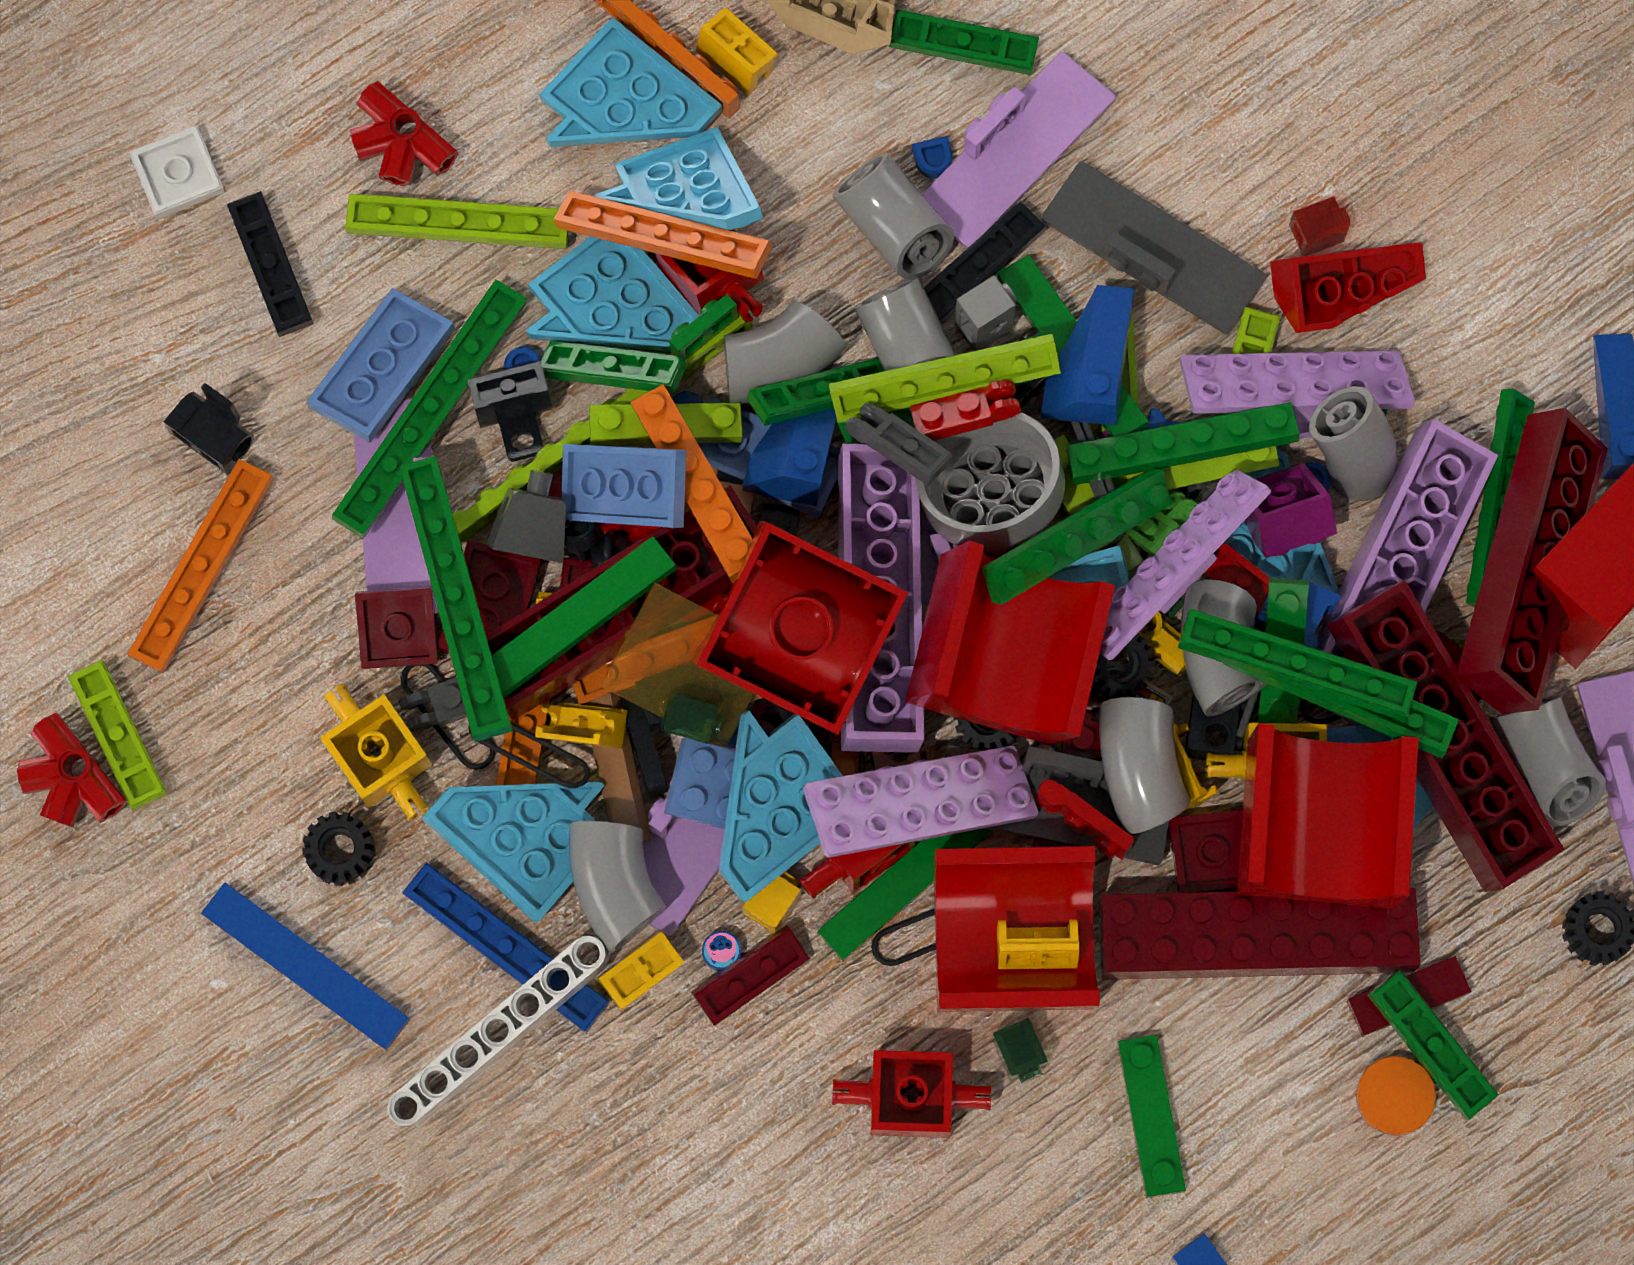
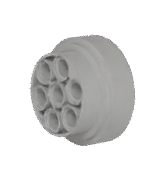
M1020 412L1016 417L993 423V426L935 440L934 442L951 452V463L928 486L916 478L917 491L925 514L936 532L957 546L968 541L985 545L983 550L985 555L1006 554L1042 533L1060 508L1065 492V474L1053 437L1042 424Z

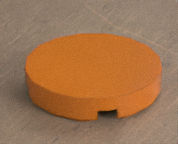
M1400 1056L1381 1058L1370 1065L1359 1079L1355 1094L1358 1111L1365 1122L1372 1128L1391 1136L1411 1134L1425 1125L1434 1111L1436 1101L1434 1082L1425 1068L1412 1059Z

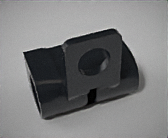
M538 361L467 380L480 428L499 424L508 460L515 462L536 456L538 451L544 446L535 414L553 410L541 362ZM520 435H529L533 438L532 445L522 450L513 447L512 443Z
M204 383L201 389L207 398L206 400L194 391L188 393L163 422L170 434L226 475H229L238 459H242L250 449L254 435L239 424L240 415L234 404L211 386Z

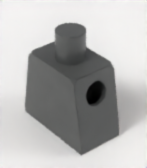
M531 470L526 491L508 488L486 545L493 550L563 563L566 501L558 497L549 496L553 474Z

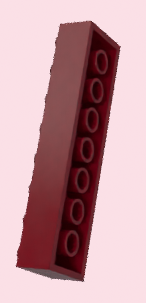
M1566 408L1529 414L1527 416L1456 674L1461 681L1501 715L1535 711L1540 708L1565 610L1555 594L1533 572V569L1592 508L1608 449Z
M729 485L724 490L753 539V533L757 525L731 485ZM691 510L684 513L683 528L661 527L486 634L493 655L652 536L677 567L676 571L507 695L504 700L508 715L512 721L733 586Z
M1405 580L1386 587L1326 624L1346 659L1416 681L1417 685L1412 700L1459 719L1443 758L1418 749L1416 777L1484 892L1506 888L1564 850L1563 845L1471 690L1456 676L1458 668Z
M1410 888L1409 897L1394 909L1237 895V892L1102 895L1099 901L1102 980L1391 974L1398 970H1401L1402 973H1414L1421 965L1416 888Z

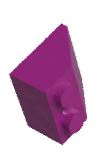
M1305 463L1256 478L1259 482L1267 485L1271 493L1245 521L1254 543L1266 558L1284 555L1289 550L1306 544L1320 543L1325 538L1337 534L1330 494Z

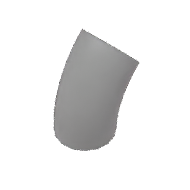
M888 152L881 153L865 162L852 172L833 193V198L897 274L904 279L925 276L946 258L952 248L954 241L953 229L913 185Z
M918 276L886 288L854 307L884 371L956 355Z
M793 301L783 312L763 325L740 333L724 335L729 403H750L747 399L750 389L820 372L846 348L844 340L820 314L797 301Z
M1353 386L1338 390L1328 396L1315 409L1310 418L1309 431L1325 457V467L1331 479V486L1339 495L1354 501H1368L1378 498L1387 491L1397 470V445L1385 414L1370 391L1363 387Z
M1220 580L1197 581L1187 587L1181 615V634L1190 608L1255 629L1257 605L1254 598L1246 590ZM1182 650L1193 692L1207 717L1224 713L1240 705L1267 685L1266 682L1228 667L1222 662Z
M1561 695L1542 698L1539 710L1502 715L1497 712L1490 716L1494 731L1550 825L1557 827L1569 825L1583 818L1594 809L1604 794L1606 779L1593 763L1579 740Z
M1121 697L1104 701L1100 705L1099 715L1100 750L1104 775L1115 812L1123 830L1128 834L1140 833L1164 824L1184 811L1191 801L1176 756L1173 727L1174 712L1172 708L1162 702L1138 697Z
M576 821L569 824V856L575 890L583 912L595 935L603 943L608 953L612 954L644 930L667 907L657 893L647 870L643 849V830L631 825L603 821Z

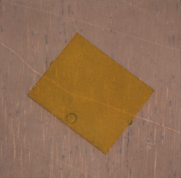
M655 582L630 630L625 632V639L600 685L690 733L726 748L740 721V715L746 710L749 702L754 700V693L695 665L691 660L717 615Z

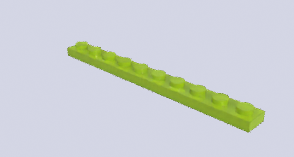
M738 313V319L685 360L687 367L680 383L725 351L724 335L751 330L752 321L745 322ZM626 388V392L616 400L613 398L608 399L601 405L631 404V401L650 391ZM581 420L575 423L566 432V437L558 443L545 445L538 451L535 460L527 466L520 465L514 468L506 476V481L496 489L490 487L483 491L476 498V503L465 512L464 510H458L453 513L461 545L495 521L508 488L527 490L531 470L554 474L562 469L563 444L590 445L589 420L586 422Z

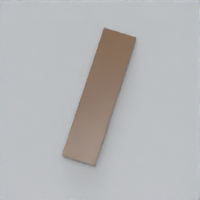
M610 692L585 704L587 706L623 710L619 693ZM625 724L622 749L592 745L599 780L605 785L601 790L608 822L641 828L643 830V843L651 840Z

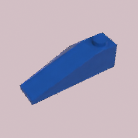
M1632 334L1594 335L1593 347L1600 441L1608 448L1602 469V479H1619L1634 463V339Z

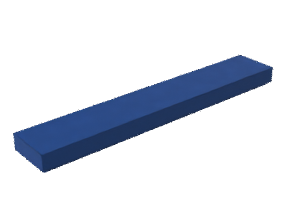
M427 862L402 892L404 896L521 985L525 984L554 959ZM558 970L551 976L550 986L555 991H561L569 984V974L567 971ZM586 984L556 1011L587 1034L608 1007L610 1001Z
M224 882L201 912L204 917L387 1051L410 1021L409 1017Z

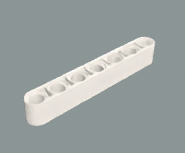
M582 936L575 940L394 1093L387 1105L388 1115L391 1120L398 1125L406 1127H416L427 1120L604 970L609 961V953L603 943L593 936ZM587 945H596L600 951L599 959L592 965H584L580 960V953ZM558 970L567 971L569 974V984L561 991H555L550 986L551 976ZM527 996H536L539 1001L538 1011L532 1016H523L520 1011L521 1001ZM498 1021L506 1022L509 1029L508 1036L501 1042L492 1041L490 1037L492 1025ZM474 1047L478 1052V1060L474 1066L464 1068L460 1063V1054L463 1049ZM438 1072H443L448 1080L447 1088L440 1094H434L429 1087L430 1078ZM412 1098L417 1104V1112L411 1119L404 1120L399 1114V1106L403 1100Z

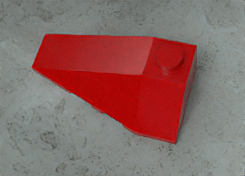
M1422 242L1270 261L1274 299L1296 333L1332 329L1352 316L1361 314L1370 309L1371 306L1386 298L1393 297L1426 279Z

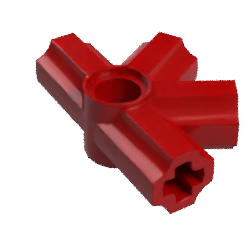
M379 81L369 84L361 93L356 104L374 122L350 129L351 138L361 162L384 154L379 172L381 180L394 185L411 186L417 159L437 177L446 173L452 167L459 155L458 151L427 125L415 110L408 108ZM406 123L416 124L415 129L410 134H400L401 127Z
M58 713L43 718L34 726L30 734L47 756L19 760L17 776L22 793L24 794L50 790L40 813L41 816L73 828L83 803L100 823L113 818L123 810L124 805L127 803L125 798L100 768L98 759L86 750ZM79 759H84V772L74 777L72 774L73 764Z

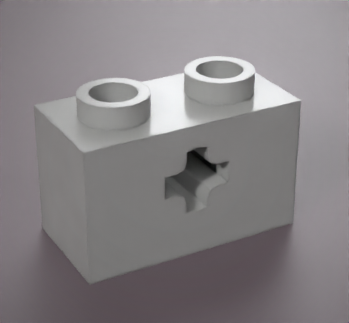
M992 276L957 299L954 325L973 351L984 349L1012 331L1015 303L1017 302L1013 291L1006 283L1001 285L997 278Z

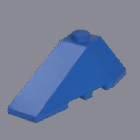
M1096 286L1058 357L1061 374L1048 376L1046 380L1041 419L1117 425L1134 288Z
M835 409L772 424L750 455L742 491L817 506L837 420Z

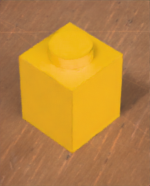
M787 872L782 873L743 905V914L773 934L776 933L801 898V889L796 887L799 882Z

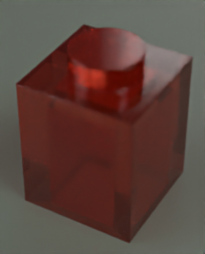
M1333 196L1293 211L1289 227L1302 256H1308L1343 243L1350 227V219L1346 209L1343 206L1339 207Z

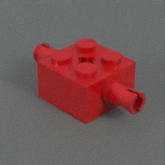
M655 253L662 273L699 315L702 308L713 299L719 301L726 294L737 304V312L745 322L753 321V317L748 313L749 310L756 318L761 314L763 305L748 290L764 280L762 269L757 279Z
M915 841L830 858L825 856L826 860L804 877L799 878V882L812 899L816 898L819 893L838 879H841L854 895L914 848Z
M874 1050L873 1078L869 1077V1081L833 1079L832 1105H868V1109H872L871 1135L950 1138L951 1112H955V1108L991 1110V1098H976L991 1097V1085H956V1081L952 1080L953 1053ZM908 1086H916V1093L923 1094V1097H917L915 1103H909L907 1097L901 1096L900 1093H906Z

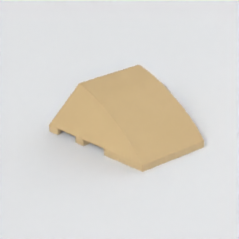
M766 0L785 26L848 53L854 54L890 45L895 0Z

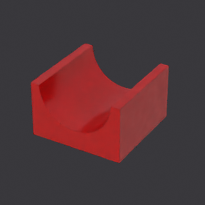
M1634 463L1533 569V572L1555 594L1565 610L1555 651L1575 669L1584 662L1634 608Z
M759 521L753 533L750 548L735 582L702 643L697 647L691 660L695 665L838 735L909 592L768 522Z
M968 541L942 553L905 703L1048 745L1079 737L1115 585L1103 581L1079 583L1046 578L1000 605L992 603L983 575L982 567L994 561L983 553L985 545Z
M1258 723L1247 740L1237 895L1391 909L1396 908L1407 899L1410 892L1419 738L1402 736L1396 740L1376 743L1328 742L1288 735L1276 730L1273 724Z
M1095 846L935 850L933 862L937 1012L1093 1010L1100 1006L1093 944ZM1070 919H1077L1079 939L1077 968L998 969V920H1006V928L1068 927Z

